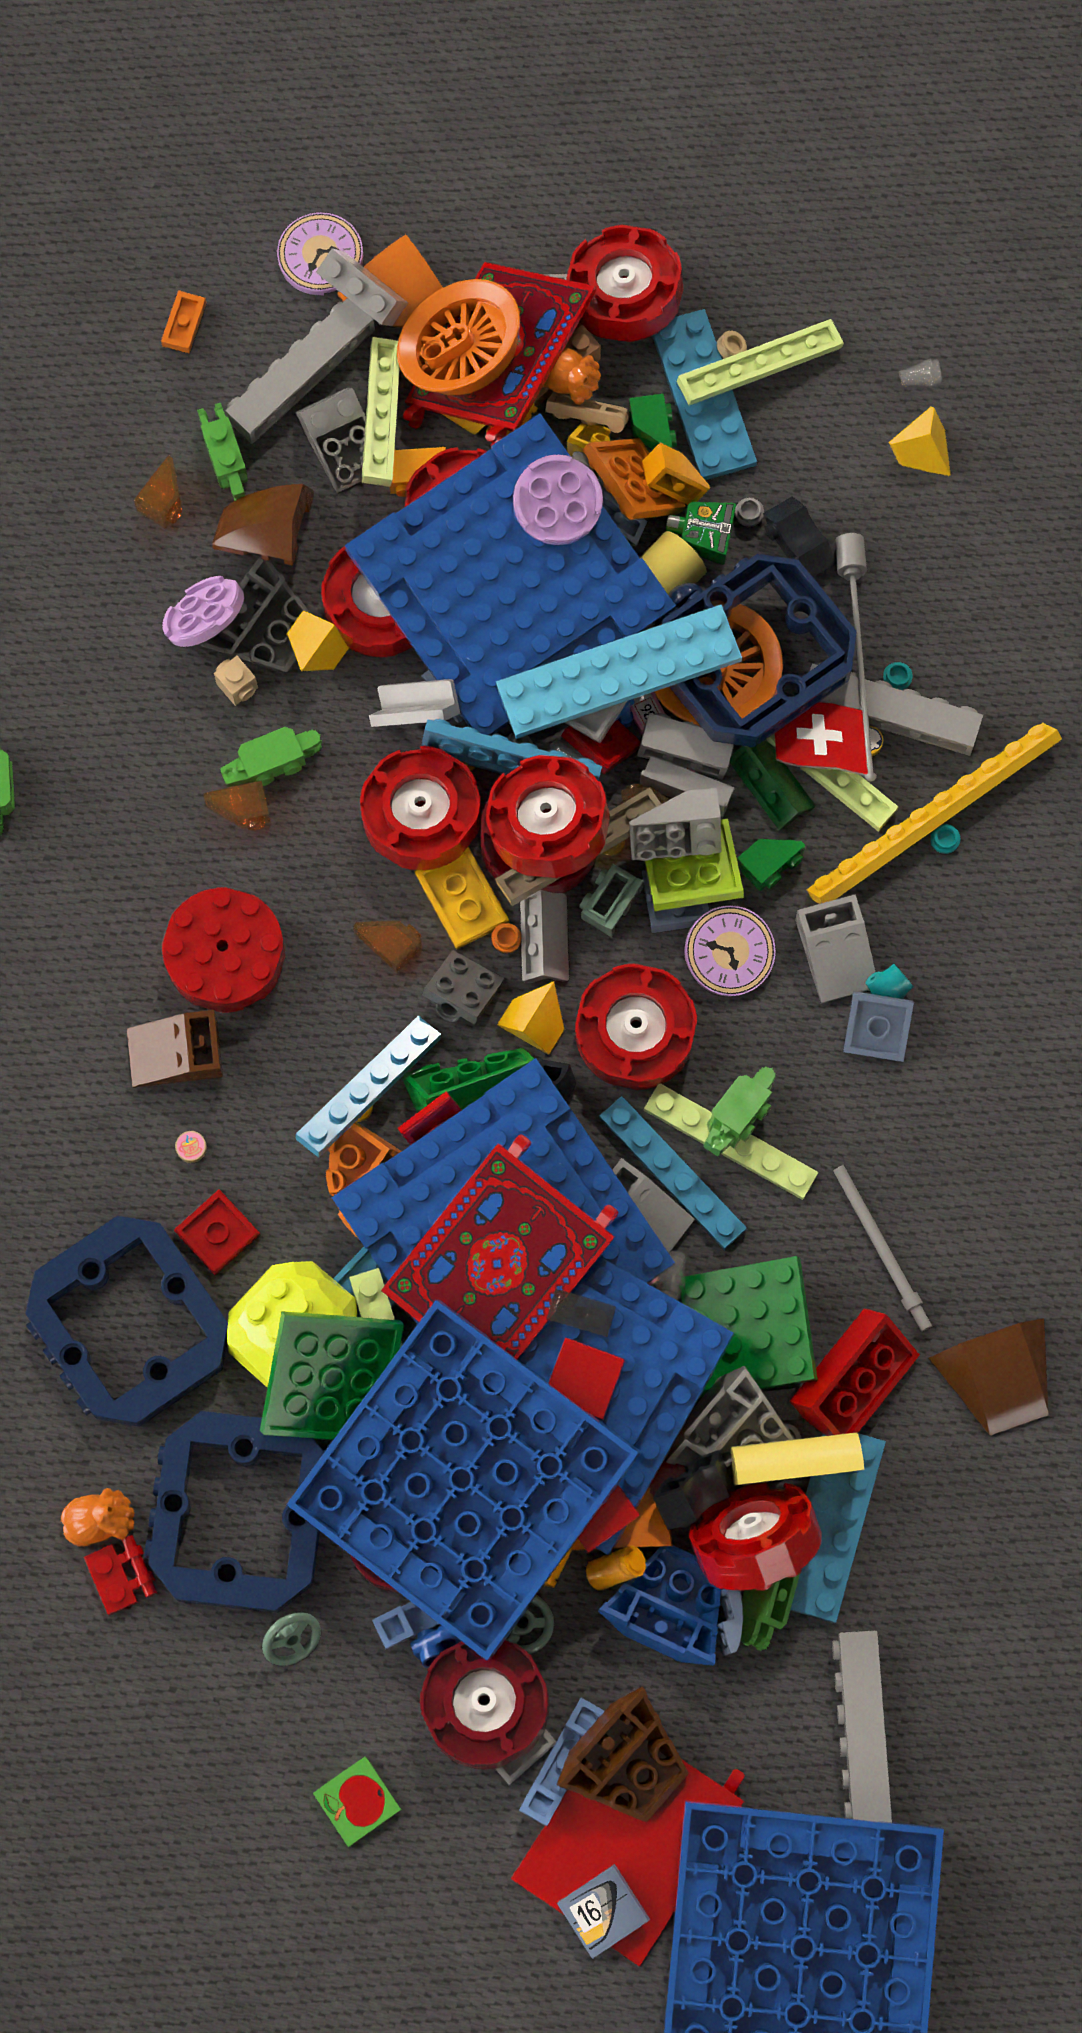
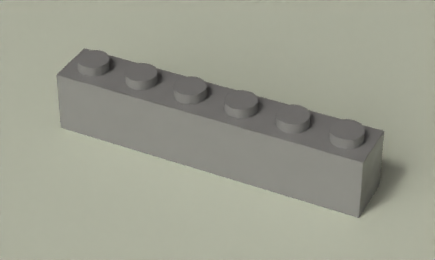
M348 298L343 303L338 302L331 309L330 315L327 318L316 322L302 341L297 340L289 349V353L282 359L275 360L263 377L254 379L248 386V390L240 398L235 397L228 404L226 416L229 417L231 425L253 444L375 331L374 319Z
M812 664L810 671L818 665ZM851 672L849 681L821 700L820 703H833L862 710L858 673ZM865 679L869 726L965 755H971L983 714H979L977 710L968 706L959 708L949 705L948 701L941 698L929 699L923 697L915 690L905 689L903 691L892 688V685L885 681L872 682Z
M877 1631L839 1633L837 1635L838 1641H832L833 1659L839 1660L840 1673H835L836 1692H842L843 1704L837 1705L838 1724H844L845 1737H839L840 1756L847 1758V1770H842L843 1789H849L850 1802H844L845 1818L892 1822Z

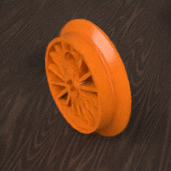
M482 279L456 282L430 295L412 312L399 336L397 359L404 376L412 384L423 390L439 392L445 395L469 394L493 382L507 368L517 348L520 312L515 299L503 286ZM461 315V323H456L454 318ZM447 322L451 325L448 329L443 327ZM475 357L487 364L480 368ZM470 363H471L472 367H473L474 370H475V372H474L473 374H471V375H470Z
M714 600L711 602V604L714 606H718L721 604L722 606L725 605V603L721 600ZM739 604L732 609L731 615L727 620L731 630L735 629L742 633L736 640L738 648L748 639L755 645V647L741 652L742 661L760 654L763 663H736L721 668L722 683L720 690L738 715L744 718L774 697L778 680L782 676L783 658L780 643L770 625L754 610ZM757 672L753 678L741 673ZM703 677L699 680L704 685H711L714 683V681L708 677ZM736 682L744 684L745 686L742 688ZM670 687L654 691L656 697L668 711L683 721L693 722V724L700 726ZM728 687L736 693L734 697H732Z

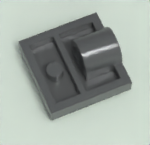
M452 950L424 988L422 996L437 1003L436 1011L444 1020L456 1022L462 1017L475 1024L502 987L504 978Z

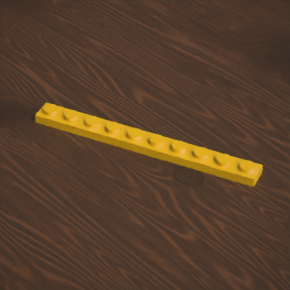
M1044 723L1032 727L1028 734L1018 741L1008 744L1004 751L994 758L985 760L981 767L973 773L961 777L956 785L947 791L937 794L929 804L914 810L910 817L902 823L890 827L886 834L878 840L866 844L861 852L852 858L842 861L838 868L828 875L818 878L814 885L807 889L812 900L819 904L836 900L1062 740L1058 730Z

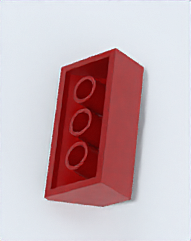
M864 1308L816 1367L817 1380L804 1382L791 1398L790 1403L808 1423L826 1436L858 1433L920 1354L887 1314Z

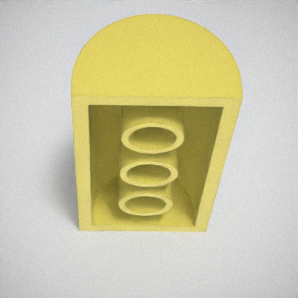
M669 531L664 532L639 557L640 559L643 558L667 594L680 584H696L707 572L705 564L696 551L681 537Z
M857 1432L731 1447L734 1485L865 1470Z

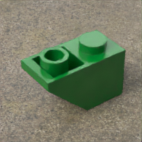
M664 394L629 398V413L633 436L640 438L652 450L659 443L670 448L677 447L675 430H670L668 421H672L671 404H665Z
M758 839L737 857L738 868L759 891L766 886L771 889L781 880L782 876L780 874L789 867L792 870L802 862L805 844L802 841Z

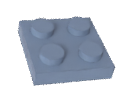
M853 991L843 1052L904 1062L914 1002L912 1000Z

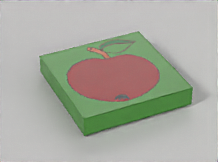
M366 1756L313 1792V1795L348 1847L401 1811V1808Z

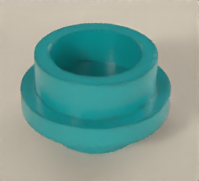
M901 662L889 664L883 673V681L891 684L892 688L899 690L907 689L913 679L909 666Z
M942 824L932 831L930 842L937 852L949 854L958 848L960 834L954 826Z

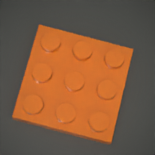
M640 438L591 442L582 449L588 458L589 465L598 473L604 482L605 489L613 495L619 504L620 511L629 520L667 516L669 514L675 515L681 513L686 508L684 503L647 486L642 460L650 452Z

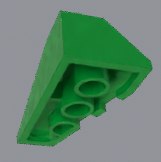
M524 1048L487 1054L484 1057V1062L479 1063L468 1061L467 1058L458 1059V1066L440 1069L439 1063L430 1064L405 1073L402 1076V1080L417 1113L445 1091L463 1110L484 1096L485 1092L534 1060V1058Z

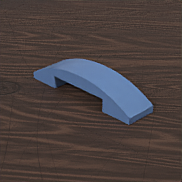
M412 1602L402 1607L399 1606L372 1620L385 1649L416 1636L422 1630L431 1629L439 1625L437 1621Z
M580 1698L519 1809L520 1812L547 1827L567 1790L559 1787L557 1782L568 1753L602 1715L604 1710Z

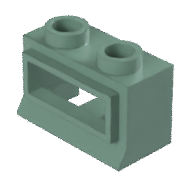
M615 864L609 870L604 868L595 882V884L599 885L593 895L588 892L579 906L582 909L581 919L610 937L615 933V926L622 915L625 916L628 913L631 901L637 892L641 893L644 885L642 879L636 878ZM616 877L626 884L604 917L594 911L593 908L612 879Z

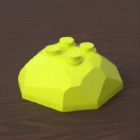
M313 1261L272 1265L228 1313L227 1344L229 1354L267 1388L281 1311L357 1317V1301L355 1297Z

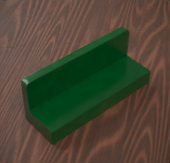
M764 740L756 747L742 746L730 757L729 763L779 830L786 828L800 814L812 811L816 807L786 764L777 761L776 751L767 740Z

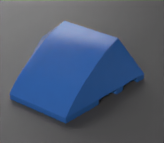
M674 1545L660 1547L645 1562L646 1569L644 1574L624 1583L618 1592L607 1603L605 1602L598 1611L622 1635L679 1662L714 1666L721 1589L710 1584L702 1572L695 1555Z

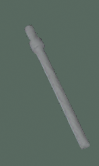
M845 1166L837 1167L833 1172L903 1297L901 1300L907 1312H911L921 1332L932 1327V1324L921 1306L923 1302L919 1294L913 1292Z

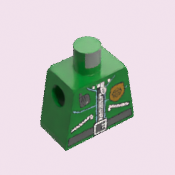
M690 502L686 517L668 515L666 531L681 534L682 539L700 557L725 565L736 503Z

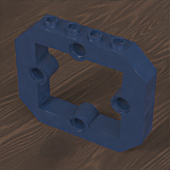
M756 554L751 559L744 558L735 565L732 572L726 576L725 574L719 575L711 582L709 588L703 592L701 590L694 592L687 599L686 604L680 608H673L663 616L662 624L715 607L711 602L721 600L725 603L722 607L728 619L733 608L770 583L788 605L785 618L788 629L795 634H806L809 632L829 656L827 660L802 677L795 674L782 676L778 680L775 696L744 718L738 715L720 692L722 683V672L720 669L669 686L714 742L756 747L843 686L850 679L857 631L799 560ZM804 612L808 615V617L805 619H799L794 615V613ZM703 677L711 678L714 681V683L711 685H704L699 680ZM786 689H792L795 692H797L798 695L795 697H788L783 693V691Z
M116 1216L34 1271L25 1313L30 1322L26 1324V1327L35 1340L40 1337L47 1346L43 1349L44 1354L52 1365L58 1362L64 1371L59 1376L69 1391L75 1387L81 1396L76 1401L86 1416L92 1413L98 1420L140 1427L222 1371L228 1345V1322L160 1223ZM143 1242L165 1274L161 1281L163 1295L174 1305L185 1304L207 1338L172 1362L164 1356L149 1358L143 1367L145 1380L114 1401L90 1365L91 1355L81 1342L73 1340L51 1307V1304L80 1284L89 1290L102 1288L109 1279L107 1266ZM89 1267H99L100 1273L95 1279L89 1280L85 1278V1272ZM176 1281H182L185 1283L184 1291L178 1295L171 1294V1285ZM71 1352H81L82 1358L78 1364H67V1356ZM158 1366H165L168 1369L167 1376L162 1380L152 1378L153 1370Z
M206 1411L199 1412L166 1438L165 1446H160L158 1453V1465H162L161 1477H156L154 1481L153 1495L158 1496L156 1508H151L149 1527H153L152 1540L147 1539L144 1557L149 1559L148 1564L178 1602L279 1613L313 1586L320 1531L307 1520L302 1526H293L290 1523V1518L295 1511L289 1506H286L282 1513V1522L292 1534L286 1579L245 1575L242 1565L231 1557L218 1559L213 1564L211 1571L177 1567L183 1519L188 1516L191 1510V1501L187 1495L194 1445L228 1449L233 1461L241 1466L255 1464L259 1460L261 1453L302 1457L299 1488L324 1454L313 1438L263 1435L260 1431L262 1418ZM242 1442L253 1444L252 1453L246 1457H241L237 1454V1447ZM172 1497H180L182 1499V1507L176 1512H169L167 1510V1502ZM226 1566H232L236 1569V1576L230 1582H223L220 1579V1572Z

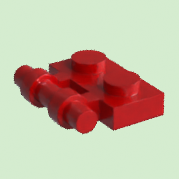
M133 1535L121 1540L126 1551L119 1555L114 1545L111 1544L84 1557L108 1615L138 1603L133 1592L138 1588H142L146 1598L157 1593L153 1583L155 1581L152 1571H148L142 1558L144 1555L141 1545L137 1546ZM128 1562H131L137 1576L130 1581L122 1566Z

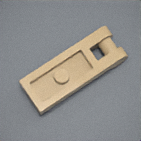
M553 392L547 400L545 411L553 413V416L559 419H569L571 417L580 419L582 423L587 425H607L609 430L614 433L621 432L630 419V413L624 407L592 400H585L581 405H576L570 395Z

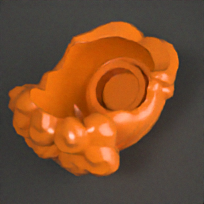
M565 347L543 387H547L560 394H570L574 404L581 405L585 400L592 397L594 391L598 390V381L601 377L599 364L594 361L591 355L583 358L578 352Z
M105 1488L100 1495L91 1494L75 1498L64 1508L61 1515L65 1538L70 1543L82 1547L104 1541L111 1536L117 1539H125L128 1532L134 1529V1509L129 1507L131 1505L130 1500L121 1491H113L110 1488Z

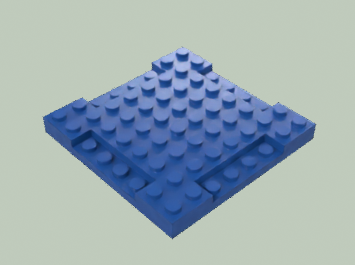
M540 413L492 445L489 451L396 514L393 512L345 545V551L436 680L453 679L460 715L468 727L475 728L481 734L489 736L494 735L510 724L496 686V681L645 631L662 620L666 613L676 607L643 558H639L603 505L599 519L593 529L586 536L573 543L565 545L543 543L530 536L522 528L516 518L513 506L514 489L520 475L528 465L542 457L549 455L570 456Z
M536 1058L485 1092L484 1096L385 1163L382 1162L331 1197L365 1249L369 1251L389 1281L494 1147L499 1143L508 1150L517 1136L522 1134L531 1141V1145L519 1160L593 1220L597 1219L606 1205H611L618 1210V1216L606 1228L615 1238L600 1257L647 1284L676 1265ZM412 1317L418 1325L419 1322L414 1317Z
M599 1257L518 1361L549 1383L565 1337L626 1359L605 1418H596L642 1452L619 1483L622 1490L637 1509L735 1333ZM627 1526L596 1548L607 1555H611Z
M435 1300L286 1505L485 1660H490L527 1611L529 1604L602 1504H605L642 1452L518 1361L444 1302Z
M685 1801L664 2033H927L944 1829L942 1827Z

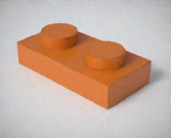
M182 291L177 292L161 339L163 347L190 353L207 303L205 297Z

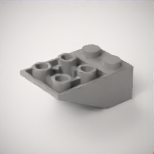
M353 388L341 390L297 411L296 414L336 493L361 482L366 416Z
M717 788L685 791L629 821L631 859L651 860L653 858H679L686 855L721 853V818Z
M856 894L797 910L795 921L821 1004L851 996L853 991L862 993L870 991L865 982L876 971Z
M621 1158L613 1168V1172L666 1250L670 1253L695 1219L647 1176Z

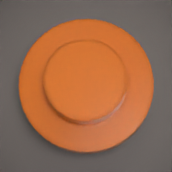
M500 924L492 932V944L499 952H514L521 944V932L513 924Z

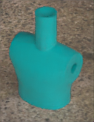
M895 964L882 972L873 973L865 982L872 994L904 999L907 993L914 988Z

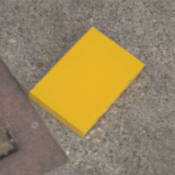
M467 847L461 857L448 865L432 870L415 871L418 881L456 950L492 932L498 925L509 923L506 913L469 847Z

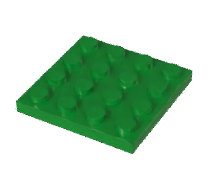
M794 1256L679 1277L682 1303L735 1333L698 1400H701L719 1377L743 1366L746 1367L761 1390L817 1380L800 1257Z
M281 1311L260 1427L261 1433L272 1436L334 1440L399 1351L404 1324L400 1320Z

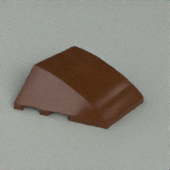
M304 484L282 485L254 492L233 501L223 509L212 542V548L239 555H246L250 552L260 554L262 559L267 561L271 557L284 559L286 565L293 566L298 551L296 538L304 512L310 511L314 491Z
M1044 1318L1008 1326L962 1342L928 1358L990 1436L1049 1415Z
M640 1687L611 1703L568 1753L557 1785L647 1822L689 1773L673 1742L669 1739L662 1726L661 1720L651 1705L645 1689Z

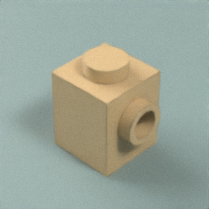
M235 656L232 660H224L216 668L214 673L216 683L235 706L241 701L248 700L258 689L256 677L238 656Z

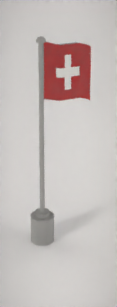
M846 533L835 539L837 572L839 576L849 580L851 585L854 628L857 631L856 652L862 710L833 703L818 702L774 733L776 759L784 764L797 767L836 769L863 775L867 781L872 782L876 779L877 775L873 773L856 580L867 572L865 544L862 535Z

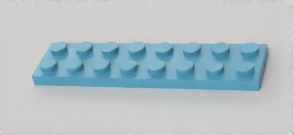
M721 604L496 681V686L517 739L742 662V656Z

